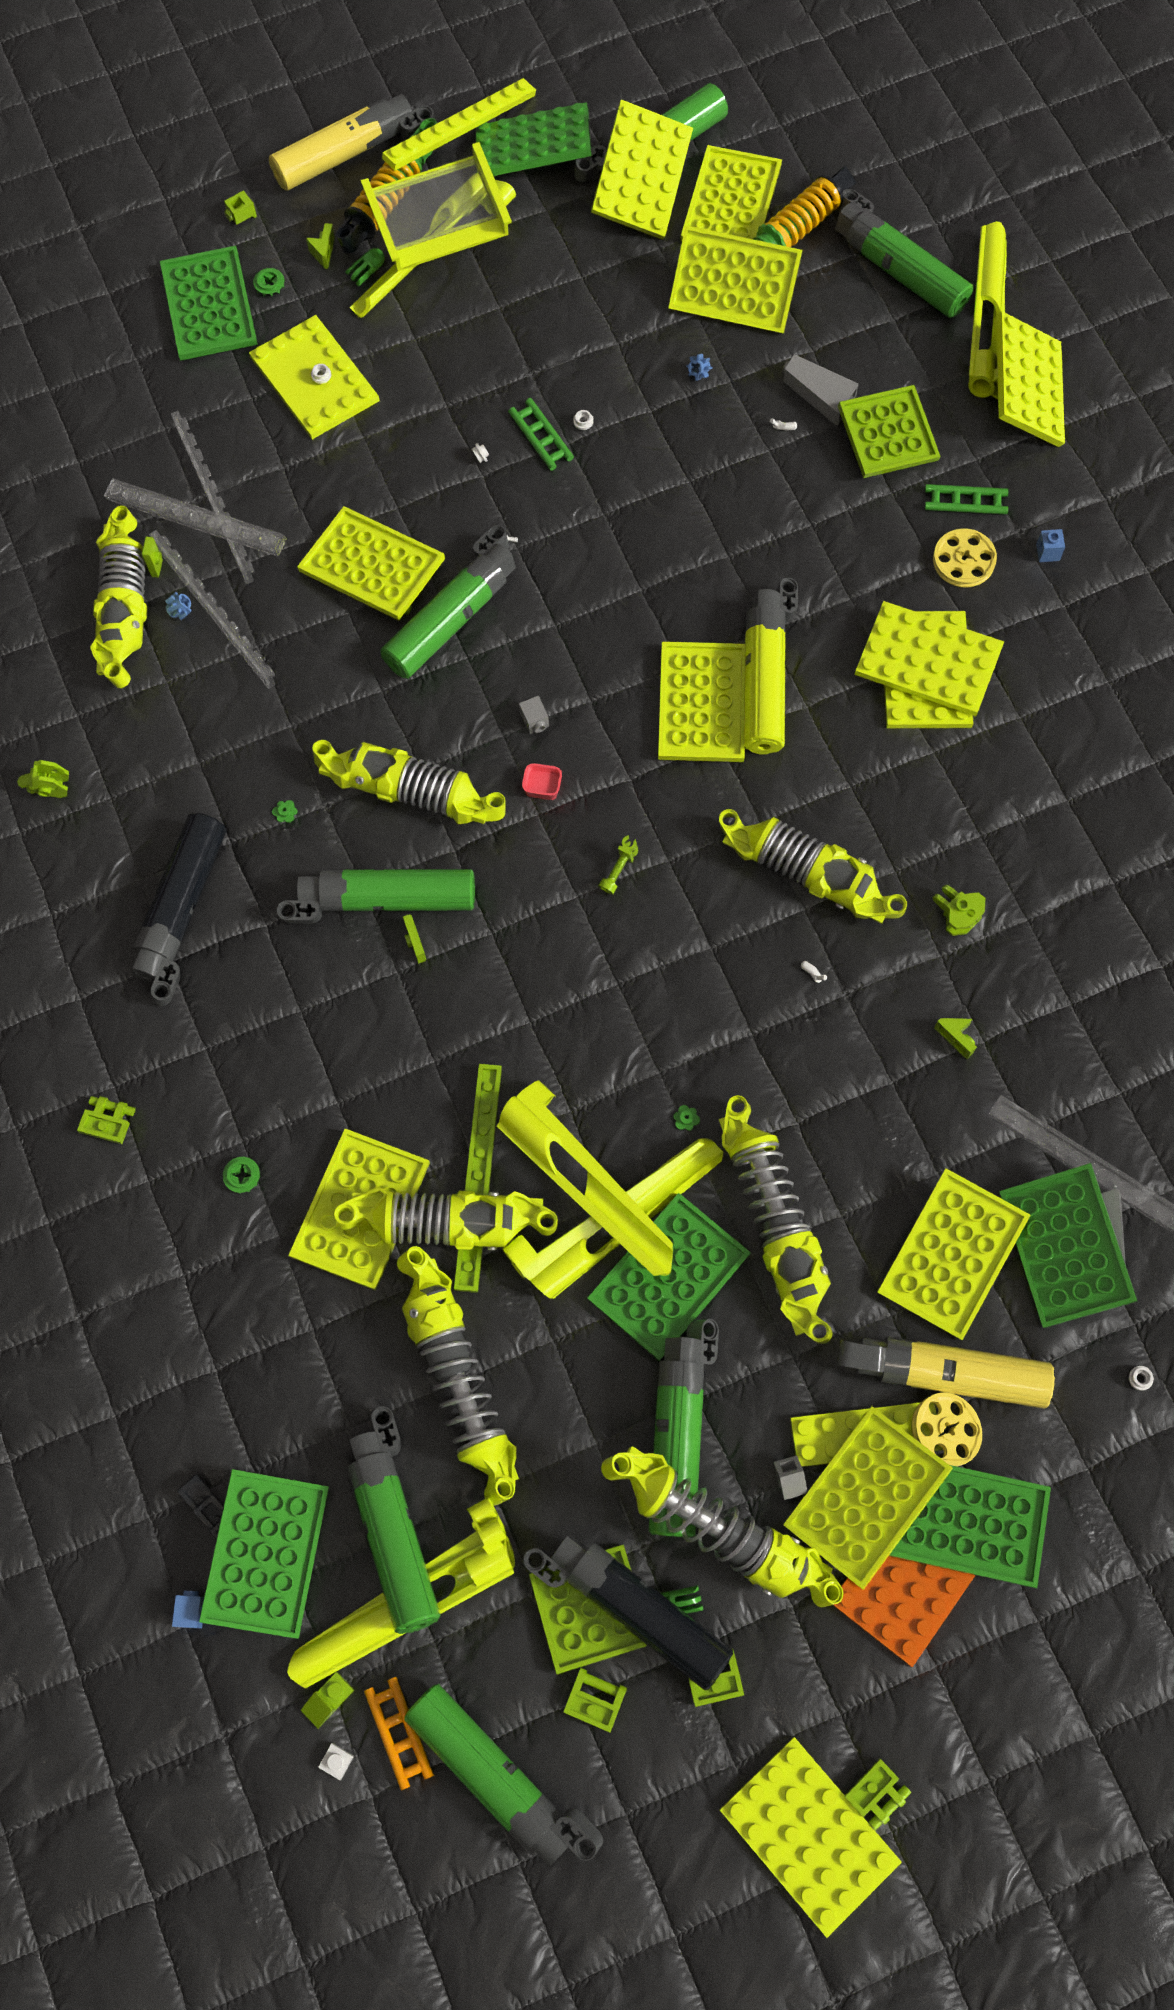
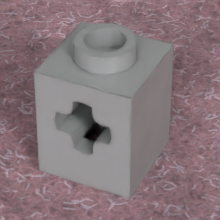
M539 696L519 703L520 714L529 734L542 732L549 727V717Z
M797 1455L775 1461L774 1467L777 1482L784 1500L807 1494L804 1471Z

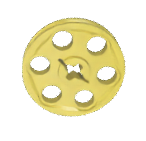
M956 529L946 533L937 542L933 554V564L938 575L947 583L957 587H974L982 584L993 573L997 561L996 549L991 540L984 534L972 529ZM974 538L979 544L970 545L968 539ZM954 539L958 542V545L950 546L947 541ZM986 553L990 555L991 559L988 561L982 560L980 555ZM945 555L950 561L941 562L938 557ZM964 555L968 557L966 560H962ZM978 569L983 575L976 577L971 571ZM957 570L961 572L962 576L955 578L951 575V572Z
M937 1393L924 1399L914 1411L912 1417L913 1438L934 1454L935 1445L941 1446L944 1451L941 1459L946 1463L958 1467L968 1463L976 1456L982 1443V1427L977 1413L966 1400L951 1393ZM930 1402L937 1406V1415H933L929 1411ZM951 1403L958 1405L960 1409L958 1416L952 1413L950 1409ZM922 1423L928 1425L930 1429L929 1436L922 1434L920 1429ZM956 1424L955 1426L950 1428V1431L947 1434L945 1433L938 1437L939 1434L944 1432V1429L947 1426L949 1427L951 1425ZM965 1424H969L972 1427V1437L966 1435L964 1431ZM957 1445H961L965 1449L964 1458L958 1456L956 1452Z

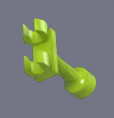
M629 835L623 838L622 846L618 847L620 857L611 874L606 879L602 878L598 885L600 889L612 895L618 887L615 881L619 873H621L620 871H622L627 861L632 863L633 857L638 854L636 839L632 846H630L631 842H627Z

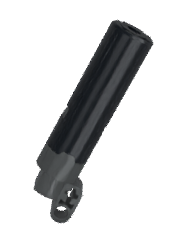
M191 813L187 816L157 888L156 895L132 948L138 954L132 968L133 975L153 983L151 996L153 1002L158 1006H165L170 1003L179 983L180 969L177 963L174 962V959L191 920L193 909L198 903L227 832L226 827L217 819L202 813ZM170 970H173L174 974H170L167 983L166 973H169ZM158 990H165L168 992V994L162 998L157 997L155 995Z
M569 1535L564 1539L554 1555H551L543 1548L537 1547L528 1550L524 1556L525 1567L550 1587H559L568 1582L609 1616L622 1623L628 1631L704 1691L709 1690L733 1655V1650L653 1587L647 1586V1583L596 1543L588 1549L573 1536ZM534 1552L542 1556V1564L539 1567L532 1564L531 1557ZM547 1566L552 1571H556L559 1569L561 1571L559 1573L561 1580L558 1579L554 1581L552 1579L554 1577V1574L551 1571L546 1570L543 1573L542 1570L545 1569Z

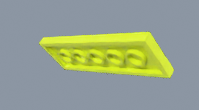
M930 1402L929 1411L933 1415H937L935 1404ZM920 1403L875 1408L913 1437L912 1417ZM869 1409L790 1418L795 1456L797 1455L801 1466L829 1464ZM922 1423L920 1427L922 1434L929 1436L930 1429L928 1425ZM939 1445L934 1447V1452L943 1450Z

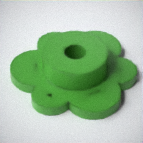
M291 800L285 803L283 801L278 802V807L272 810L273 815L277 817L278 822L285 821L291 823L294 820V815L298 812L294 802Z
M686 1105L679 1107L678 1112L674 1114L677 1129L683 1130L686 1128V1130L691 1131L693 1126L700 1123V1117L696 1115L697 1111L695 1108L689 1109Z

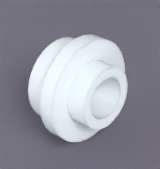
M317 364L312 369L311 377L314 382L323 384L330 380L331 371L325 364Z
M586 410L578 411L573 418L574 426L579 430L591 428L593 416Z
M476 443L475 447L472 448L475 456L480 463L483 461L487 462L486 457L489 453L483 444L479 446Z
M1144 1366L1134 1367L1128 1377L1131 1386L1140 1391L1149 1389L1154 1381L1152 1372ZM1138 1374L1144 1377L1143 1383L1137 1380Z

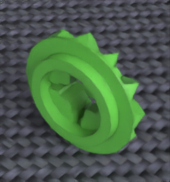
M266 268L259 271L253 280L257 293L261 292L263 296L267 294L273 296L275 292L280 293V289L284 288L285 282L283 274L274 268ZM266 281H268V282H270V283L273 282V285H270V284H267V285H266Z
M248 1157L232 1159L223 1171L225 1185L231 1191L239 1194L250 1192L252 1188L257 1186L260 1178L258 1165ZM244 1169V1172L249 1176L244 1177L240 1183V1179L235 1177V1175L240 1174L241 1170Z

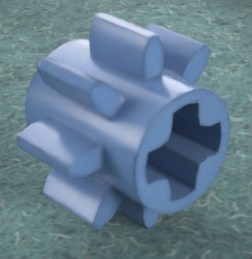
M697 354V357H690L691 362L689 365H686L689 370V376H695L696 381L701 380L702 377H709L707 372L713 368L710 366V358H703V354Z
M175 592L165 600L167 603L166 611L173 618L179 617L182 620L192 612L190 609L191 601L185 594L178 595Z

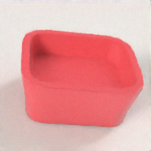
M529 764L524 772L522 788L529 797L554 800L560 789L562 771L555 766Z

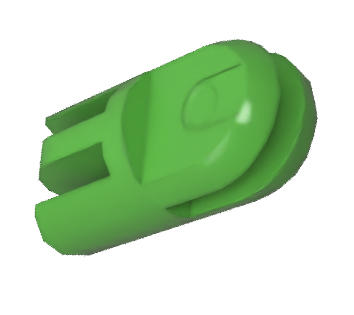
M379 248L370 249L348 268L345 273L348 276L352 274L351 279L353 282L358 280L356 285L359 287L383 265L385 260L384 253Z
M698 1585L660 1593L686 1614L704 1610L702 1604L692 1605L701 1601L700 1594L677 1597L699 1591Z

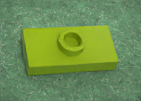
M146 536L142 556L150 575L159 578L163 562L162 553L159 552L154 537Z
M412 915L403 916L408 934L404 935L408 948L413 947L418 964L425 962L426 956Z

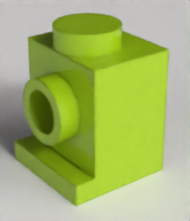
M244 190L224 201L226 207L224 213L230 222L234 221L236 225L250 217H257L254 203Z

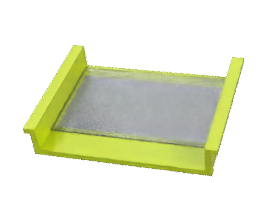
M480 142L472 144L473 156L397 181L372 188L368 178L361 180L392 262H395L397 271L509 235L508 224L512 223V220Z

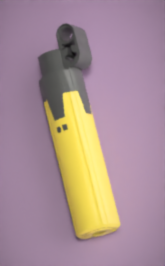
M403 94L388 101L382 98L269 155L270 167L280 187L288 191L398 134L404 140L409 139L424 119L433 118V110L428 106H420L412 110Z

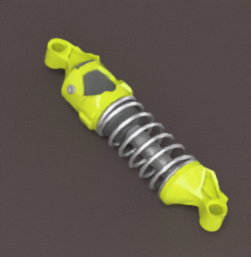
M733 1096L727 1103L725 1117L719 1119L723 1130L722 1146L728 1152L730 1159L734 1162V1166H742L748 1163L751 1166L752 1170L742 1173L738 1179L742 1181L754 1177L757 1184L746 1188L743 1194L749 1195L760 1191L762 1199L750 1203L748 1208L755 1209L765 1206L767 1211L766 1214L755 1218L753 1222L756 1224L764 1222L762 1225L764 1231L758 1237L765 1240L762 1246L764 1251L762 1257L767 1270L773 1276L776 1292L780 1296V1309L786 1318L791 1321L796 1336L805 1333L816 1343L825 1344L832 1338V1329L816 1313L831 1283L827 1275L828 1270L820 1256L822 1253L818 1239L810 1232V1226L800 1222L804 1216V1211L793 1208L798 1203L799 1197L794 1194H787L793 1188L794 1183L783 1179L788 1173V1168L778 1165L783 1159V1154L775 1151L779 1147L777 1136L748 1125L751 1106L743 1096ZM744 1103L743 1111L734 1112L736 1104ZM767 1155H778L779 1158L772 1164H769ZM783 1169L784 1172L775 1179L772 1170ZM777 1184H789V1187L780 1193ZM794 1198L795 1200L785 1207L782 1199ZM818 1326H825L827 1332L823 1338L815 1337L814 1332Z

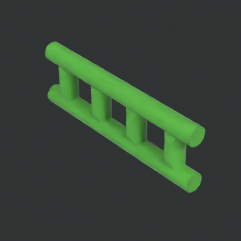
M528 398L525 401L528 407L518 412L515 407H511L508 410V413L551 471L556 469L555 461L565 457L567 461H571L574 458V455L532 398ZM533 413L538 421L528 426L523 418ZM544 428L548 436L538 440L534 432ZM554 442L559 450L549 455L544 447Z
M925 485V492L932 493L931 502H925V510L1008 514V506H1001V497L1008 496V489ZM940 493L952 494V503H940ZM960 494L973 495L972 504H960ZM981 496H993V505H981Z

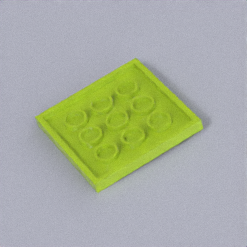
M915 385L839 402L838 409L863 478L931 463L940 459L941 456Z
M624 1544L605 1550L631 1570ZM549 1568L542 1570L543 1573L546 1570L551 1571L554 1574L552 1578L554 1581L561 1580L559 1576L561 1571L559 1569L556 1571H552ZM533 1573L529 1574L557 1675L647 1646L628 1631L622 1623L609 1616L568 1582L559 1587H550Z

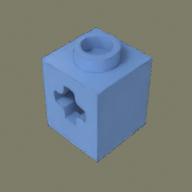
M1062 529L1041 531L1036 544L1039 562L1060 561L1065 549Z
M184 1591L183 1596L176 1595L172 1627L202 1628L203 1623L199 1622L204 1597H198V1591Z

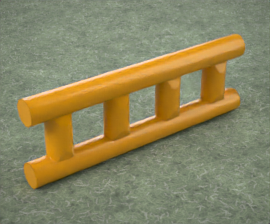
M394 1677L387 1680L389 1689L375 1694L372 1687L365 1690L364 1693L400 1790L402 1791L410 1787L408 1778L422 1772L425 1780L434 1776L420 1737L404 1721L409 1708L398 1679ZM394 1698L399 1713L385 1719L380 1704ZM403 1723L408 1738L394 1744L389 1729ZM413 1748L418 1762L403 1768L398 1754Z

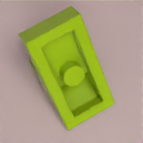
M325 223L323 231L320 232L319 239L306 238L309 252L324 269H328L335 234L333 224Z
M940 1018L937 1021L934 1029L966 1059L977 1048L974 1040L969 1035L962 1033L968 1028L972 1019Z
M335 1672L319 1691L313 1693L301 1711L319 1729L353 1693L354 1689L338 1672Z

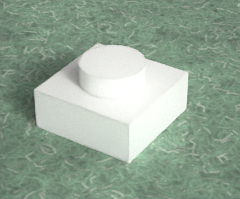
M331 1743L318 1768L338 1780H342L354 1755Z

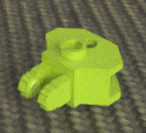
M34 761V768H31L30 773L20 776L17 783L21 788L26 787L27 791L31 794L37 793L42 797L63 798L67 797L68 787L63 785V782L69 780V771L54 762Z
M944 885L942 892L952 901L949 903L939 894H935L932 897L933 901L944 910L946 931L952 936L965 935L981 920L985 912L986 898L979 892L964 894L961 891L958 893L949 885Z

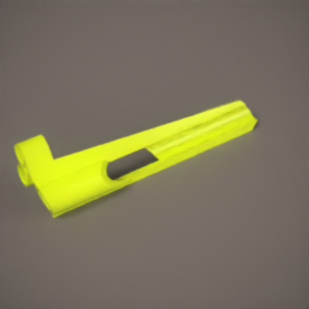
M478 173L473 174L440 206L432 220L429 231L422 238L428 237L440 224L442 225L431 235L450 230L463 217L469 216L480 204L490 215H495ZM495 180L505 206H507L516 197V192L510 184ZM394 264L350 306L351 310L358 317H364L416 266L397 271Z
M997 221L981 226L969 369L970 392L977 397L985 398L991 395L998 399L996 316L1002 311L1005 313L1007 245L1005 228L1002 223ZM983 300H988L994 305L992 340L988 350H979Z
M537 1080L523 1089L517 1097H511L501 1112L497 1127L653 1276H667L671 1273L673 1243L546 1107L555 1095L543 1083ZM552 1141H556L587 1170L585 1195L556 1169L550 1156L549 1148Z
M698 1139L668 1160L655 1172L627 1190L626 1193L652 1219L678 1193H684L722 1162L723 1151L710 1139ZM590 1216L538 1253L535 1252L523 1235L515 1238L502 1250L523 1279L527 1278L544 1295L554 1299L619 1246L620 1243L615 1238H612L594 1254H590L586 1249V1242L602 1228Z
M489 1497L467 1508L473 1519L472 1526L476 1532L425 1564L431 1582L444 1575H451L455 1578V1587L451 1594L437 1603L440 1614L514 1574L515 1559L512 1545ZM381 1593L294 1651L287 1671L289 1677L306 1689L402 1636L403 1634L394 1631L384 1594Z

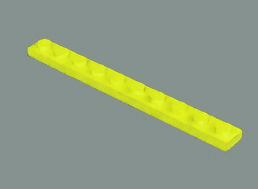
M523 78L384 151L382 159L396 171L534 97L536 89Z

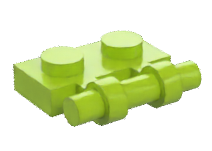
M91 1096L89 1105L95 1106L94 1111L84 1110L77 1131L85 1135L123 1144L130 1123L122 1118L124 1115L133 1116L135 1108L128 1106L124 1102L115 1103L109 1101L106 1097L100 1096L97 1098ZM106 1109L114 1111L113 1117L103 1114Z
M879 1758L845 1794V1798L863 1817L870 1810L875 1814L868 1823L876 1831L882 1824L885 1825L890 1820L889 1816L898 1806L901 1808L906 1803L905 1799L911 1794V1791L905 1785L898 1791L892 1787L899 1778ZM887 1793L891 1799L881 1809L876 1803Z

